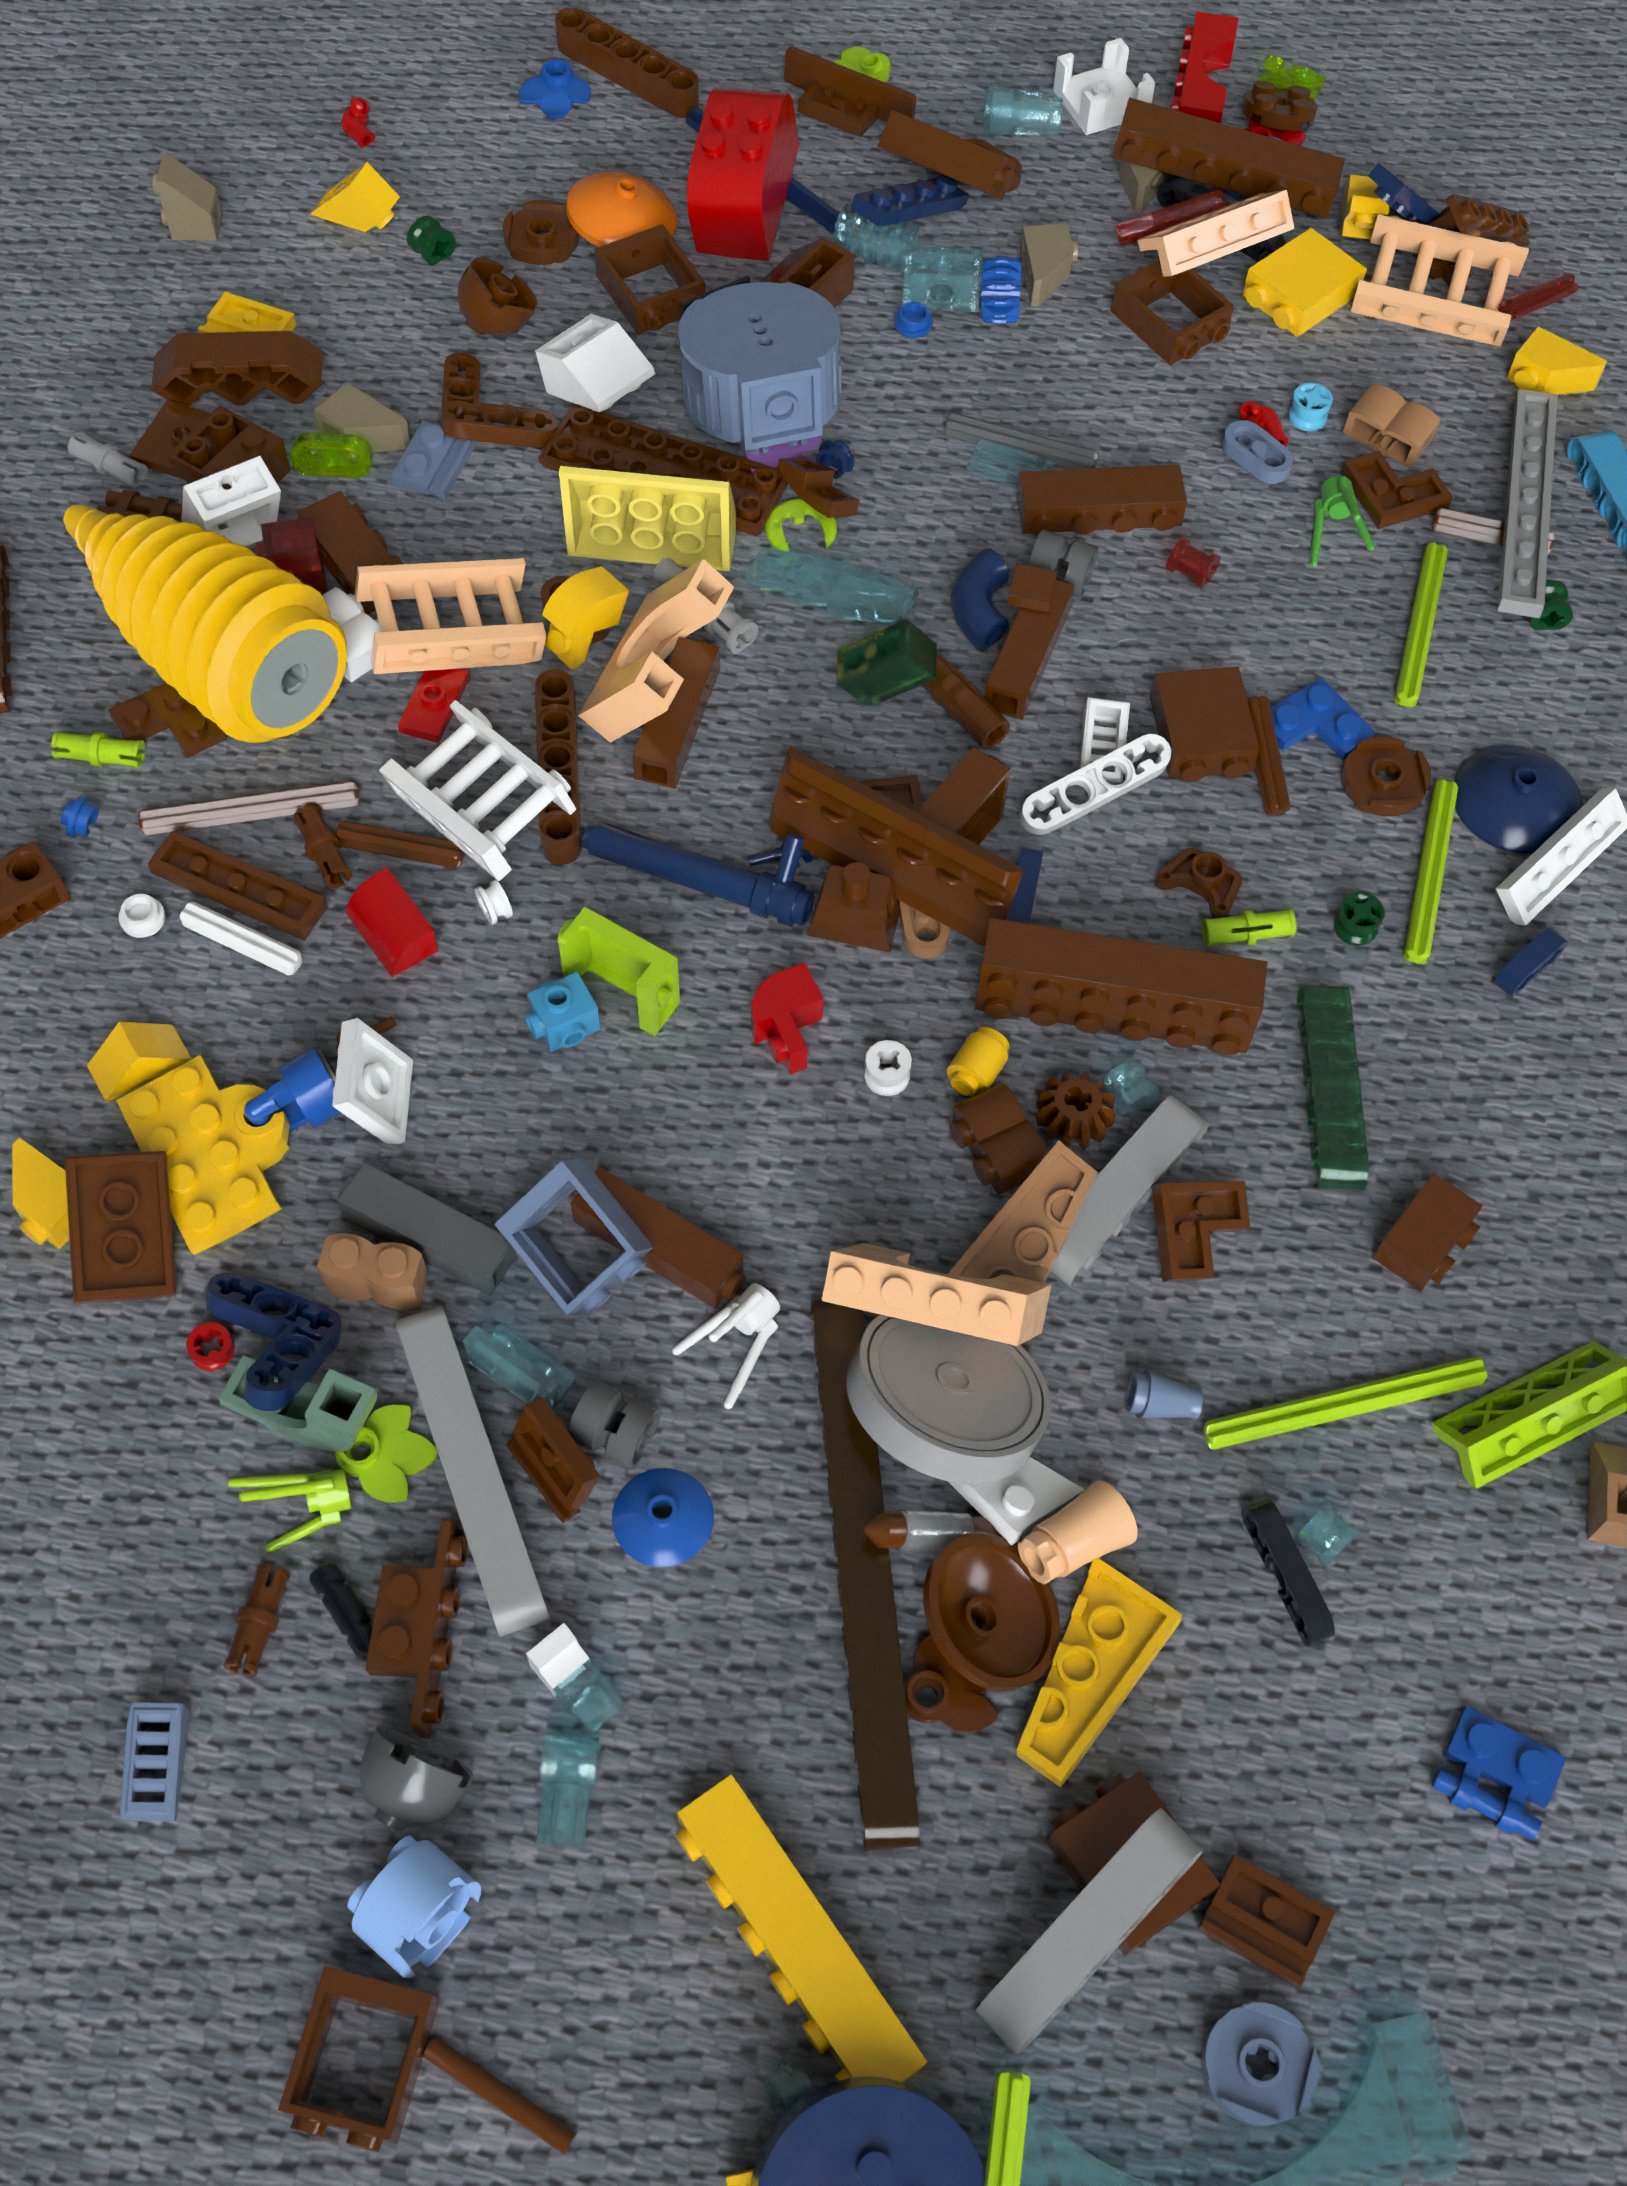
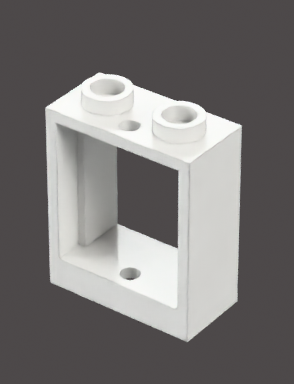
M258 456L183 486L181 522L194 523L204 528L206 532L221 534L232 543L244 545L251 549L275 538L281 490L261 456ZM225 483L230 484L231 489L226 490L222 485ZM224 524L228 528L220 530L218 526Z

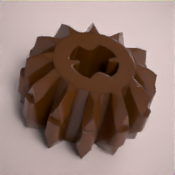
M1068 1069L1062 1074L1061 1081L1050 1077L1046 1082L1045 1091H1041L1038 1094L1036 1101L1037 1109H1039L1036 1116L1037 1126L1047 1127L1045 1132L1047 1141L1058 1137L1060 1134L1063 1136L1062 1143L1069 1147L1072 1139H1077V1143L1083 1151L1089 1147L1091 1139L1101 1143L1106 1136L1107 1129L1113 1126L1116 1116L1112 1110L1115 1104L1114 1094L1104 1092L1106 1087L1104 1079L1092 1083L1089 1081L1087 1070L1080 1075V1078H1074Z

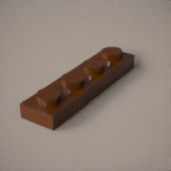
M173 830L148 862L152 874L305 941L328 908L325 897Z

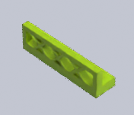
M1592 1341L1432 1422V1428L1440 1440L1458 1451L1462 1473L1468 1483L1477 1489L1627 1411V1359L1596 1341ZM1592 1361L1601 1364L1595 1368H1580ZM1547 1384H1562L1554 1389H1539ZM1506 1405H1521L1513 1410H1498ZM1465 1426H1480L1465 1435L1457 1431Z

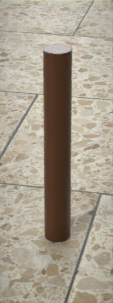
M437 2036L427 2046L423 2054L425 2059L564 2155L566 2154L577 2136L575 2131Z

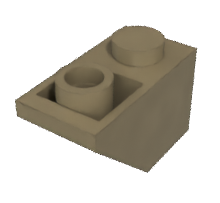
M162 155L159 170L153 172L152 183L155 195L161 198L162 223L164 226L169 227L171 238L174 240L217 241L223 214L216 187L171 155Z
M348 382L314 409L319 435L347 454L406 450L410 443L408 423L400 412L390 410L376 401L371 394L366 391H360Z

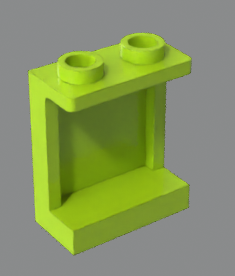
M584 907L574 920L569 919L564 923L557 938L563 978L577 971L580 977H582L585 972L589 971L636 997L639 1028L655 1037L680 1004L677 958L587 907Z

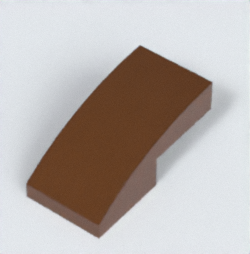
M808 457L779 459L778 469L796 494L817 512L828 518L857 514L860 499L832 486L835 470Z

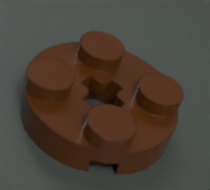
M1258 80L1254 82L1253 89L1246 93L1243 113L1249 119H1251L1252 112L1261 116L1259 124L1266 127L1295 131L1300 130L1303 122H1307L1308 128L1313 125L1317 105L1309 98L1311 91L1305 87L1290 86L1288 90L1275 87L1271 82Z
M533 200L522 204L523 210L517 212L514 216L513 210L507 214L503 222L504 242L511 257L517 261L535 265L562 263L569 259L570 254L578 246L579 233L568 220L565 206L558 202ZM539 230L546 231L545 234H538Z
M1376 736L1364 739L1357 744L1356 749L1349 753L1345 760L1341 773L1343 789L1353 801L1355 807L1360 811L1371 812L1380 816L1406 814L1420 806L1431 783V769L1425 756L1418 750L1414 754L1411 750L1404 747L1405 741L1395 737ZM1380 771H1386L1388 777H1395L1396 779L1384 781L1378 775Z

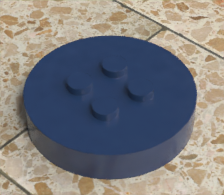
M855 2077L830 2083L811 2092L782 2116L765 2140L758 2155L750 2186H984L985 2171L976 2148L966 2132L934 2099L924 2092L896 2080L882 2077Z

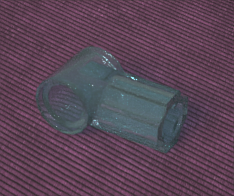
M546 1733L540 1771L541 1783H544L537 1831V1841L539 1844L570 1848L585 1847L591 1789L596 1787L598 1777H595L596 1757L600 1756L601 1752L600 1737Z

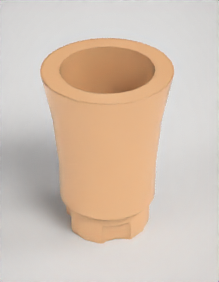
M1096 1480L1072 1502L1050 1518L1036 1525L1032 1533L1018 1543V1552L1031 1576L1038 1582L1046 1584L1054 1578L1069 1575L1083 1565L1107 1553L1133 1544L1137 1539V1525L1134 1515L1122 1495L1107 1482Z

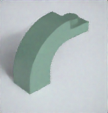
M243 1355L218 1398L220 1405L265 1424L269 1431L312 1448L338 1452L349 1450L353 1446L377 1401V1390L329 1368L321 1384L306 1382L293 1399L283 1408L275 1411L258 1410L250 1406L244 1397L246 1373L256 1360ZM274 1376V1383H278L276 1376Z

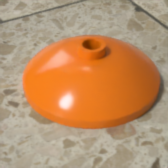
M614 170L595 172L576 181L567 195L566 214L568 220L584 239L598 247L662 224L672 237L676 232L678 217L673 203L659 187L638 175Z

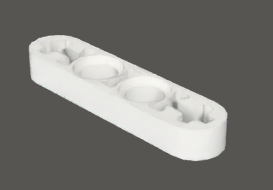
M1157 734L1143 735L1031 794L1026 798L1019 813L1021 826L1027 832L1035 835L1050 833L1159 776L1164 772L1171 758L1169 743ZM1145 748L1149 753L1156 751L1159 754L1156 764L1153 760L1147 759L1141 762L1136 770L1134 769L1133 763L1141 758ZM1107 766H1117L1124 772L1125 781L1119 785H1111L1103 778L1102 770ZM1072 785L1083 787L1088 793V801L1081 805L1071 803L1066 797L1065 789ZM1056 797L1058 807L1049 812L1045 823L1041 818L1034 820L1031 818L1034 806L1039 811H1044L1053 805Z

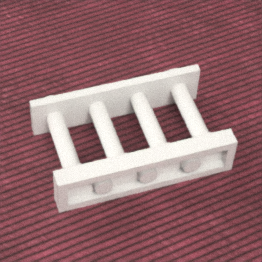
M455 700L450 705V708L458 718L461 726L415 768L410 766L405 770L391 758L379 771L393 791L405 803L497 881H500L512 870L502 856V853L506 850L504 845L551 801L569 815L576 810V807L567 794L571 790L570 785L557 771L552 769L547 773L494 731L489 720L477 708L469 711ZM473 738L485 747L440 789L435 787L430 791L427 788L429 786L427 780ZM498 759H501L511 767L508 772L466 810L461 808L455 812L452 809L454 807L452 802ZM524 780H527L538 789L492 832L487 830L482 834L478 831L480 828L478 823Z

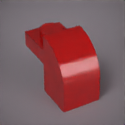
M805 962L779 971L765 979L757 988L751 1007V1028L754 1043L757 1044L767 1040L774 1061L777 1064L784 1061L790 1075L807 1069L808 1048L798 1028L820 1021L823 1017V997Z

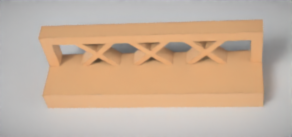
M1287 190L1257 194L1138 239L1140 251L1157 249L1163 277L1173 276L1293 230L1295 228Z

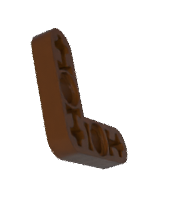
M454 353L446 357L440 426L447 436L462 440L514 446L546 447L558 427L557 418L553 414L538 409L478 403L479 361L474 356L466 353ZM465 371L466 377L458 376V372ZM453 394H462L468 397H459ZM492 423H502L507 426H498Z

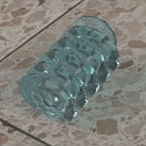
M846 204L842 208L836 222L834 243L855 254V259H858L863 254L864 261L872 263L877 258V263L880 267H887L891 262L893 271L900 272L913 256L919 235V225H913L909 234L905 233V222L898 223L894 230L891 229V225L878 227L869 220L863 221V217L856 212L852 217H849V207Z

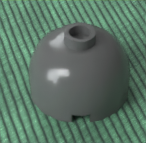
M376 1727L360 1763V1783L366 1798L378 1807L374 1815L375 1818L391 1828L403 1831L407 1823L425 1826L439 1822L453 1812L464 1797L474 1777L472 1771L457 1759L454 1760L450 1770L443 1766L445 1760L441 1756L427 1749L431 1745L396 1729L387 1727L384 1733L380 1727Z

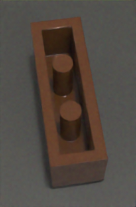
M341 491L297 511L304 539L347 595L355 594L357 567L403 564L398 556H390L387 552L386 543L379 531L376 529L370 530L361 508L356 503L351 505ZM374 601L360 602L365 614L376 610Z

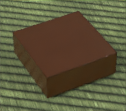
M1016 563L1007 605L1049 612L1057 571Z

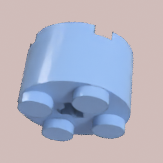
M410 1835L401 1839L394 1846L388 1856V1864L373 1881L367 1880L363 1882L353 1892L347 1904V1908L354 1913L352 1919L353 1932L404 1978L415 1975L410 1967L420 1961L428 1968L439 1958L470 1920L471 1916L464 1911L469 1898H473L478 1903L481 1895L480 1884L429 1840L417 1842Z

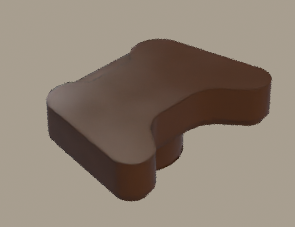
M1196 848L1183 850L1157 873L1155 885L1161 890L1184 887L1206 899L1209 903L1212 918L1228 917L1242 884L1241 874L1227 866L1225 860L1219 854L1202 852Z

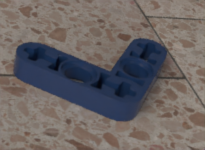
M224 1272L215 1275L208 1282L206 1307L211 1314L275 1339L249 1367L246 1373L244 1389L246 1402L255 1409L263 1411H275L283 1408L293 1399L337 1347L340 1339L341 1317L337 1312L328 1307L242 1274ZM268 1309H276L284 1312L285 1314L281 1316H271L262 1313V1311ZM286 1354H297L305 1357L306 1359L301 1361L286 1360L281 1356ZM274 1376L278 1378V1383H274Z

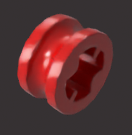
M208 1322L200 1324L192 1330L186 1342L187 1353L197 1367L207 1371L218 1370L227 1365L233 1358L235 1351L234 1341L230 1333L219 1323ZM213 1337H218L217 1340L222 1347L221 1350H211L208 1356H204V1352L199 1346L201 1342L210 1343Z

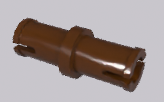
M308 805L302 807L300 810L307 822L303 821L301 814L298 812L295 813L293 819L305 841L304 850L307 857L316 863L323 877V882L327 887L338 888L345 885L339 872L342 873L344 879L348 882L352 877V872L339 851L341 844L334 832L329 831L322 817V812L317 806Z
M260 1564L257 1566L256 1576L246 1605L238 1609L235 1621L239 1625L228 1657L223 1664L224 1668L232 1673H238L245 1653H247L243 1664L242 1676L254 1677L258 1673V1666L269 1633H274L277 1629L279 1619L275 1615L286 1583L290 1578V1573L280 1567L276 1568L270 1587H267L272 1565Z

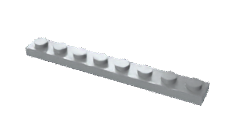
M1518 388L1514 400L1498 598L1499 612L1540 618L1544 608L1557 394Z

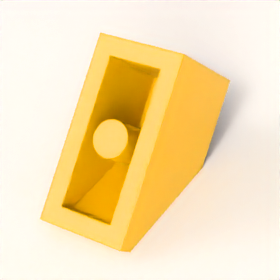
M366 162L328 189L310 214L362 232H367L374 226L380 230L393 218L395 213L391 208L400 196Z
M1538 326L1516 353L1507 380L1515 383L1519 389L1557 395L1594 391L1607 360Z
M19 1137L12 1144L13 1206L23 1220L19 1228L38 1245H42L47 1240L58 1249H61L69 1240L65 1170Z

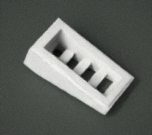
M1087 698L1083 711L1080 768L1104 756L1091 754V749L1114 751L1126 745L1130 703ZM1094 721L1117 724L1116 728L1094 726ZM1093 735L1116 737V742L1092 739ZM1114 766V772L1102 771L1103 778L1107 783H1123L1124 772L1119 767Z

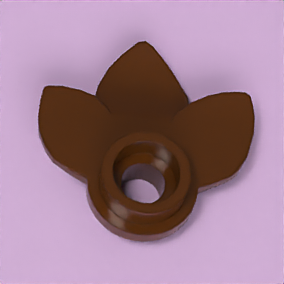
M932 1635L925 1638L918 1645L914 1653V1672L904 1681L907 1715L920 1723L941 1721L958 1733L980 1731L993 1724L998 1718V1713L981 1696L986 1691V1688L972 1683L958 1673L941 1654ZM922 1688H930L936 1693L937 1700L932 1705H923L917 1699V1692Z

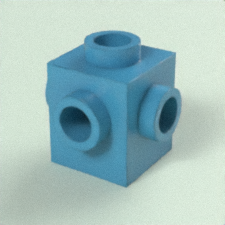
M578 971L557 981H546L540 984L534 991L527 993L530 1012L524 1014L527 1026L535 1039L543 1038L550 1052L562 1047H573L583 1041L586 1036L600 1031L598 1006Z

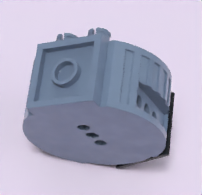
M745 276L681 303L682 317L678 326L680 349L684 355V359H681L683 400L685 410L696 426L718 439L731 443L741 442L744 450L753 455H759V448H762L764 454L773 445L785 443L791 447H798V440H800V444L803 446L808 443L809 438L823 436V425L827 424L837 412L842 396L841 361L838 350L841 334L840 319L837 311L827 299L801 285L790 282L781 284L772 282L751 283L750 277Z

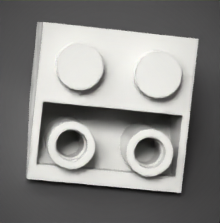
M594 314L588 315L535 350L546 392L597 412L611 408L614 402L627 393L637 390L643 382L655 375L654 367L620 324Z

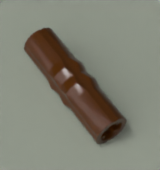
M921 641L907 652L903 659V667L931 695L935 703L943 707L948 716L956 720L982 748L991 749L1006 737L1010 729V723L982 696L978 688L970 683L965 675L957 670L930 642Z

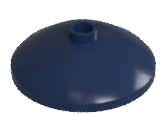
M1505 745L1479 751L1462 764L1454 779L1458 786L1455 810L1464 825L1479 839L1509 852L1534 853L1583 806L1579 787L1571 774L1551 757L1526 747Z

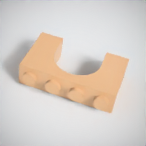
M702 559L647 594L578 716L607 741L613 742L666 712L684 679L664 662L665 658L675 648L678 637L686 638L692 632L719 616L734 586L708 562Z
M867 1243L831 1251L822 1297L824 1302L1019 1346L1034 1338L1043 1331L1051 1284L1006 1274L991 1279H978L933 1272L908 1265L910 1253Z

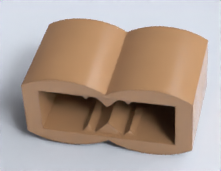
M1371 384L1349 412L1343 433L1412 468L1433 441L1441 419L1423 405L1406 402L1394 390L1382 385Z
M347 1233L326 1236L316 1266L325 1289L332 1295L352 1301L373 1298L381 1305L400 1310L420 1307L429 1277L422 1253L417 1249L396 1242L374 1245L361 1236Z

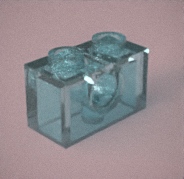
M905 245L902 305L907 302L917 301L925 304L929 310L978 312L982 279V249Z

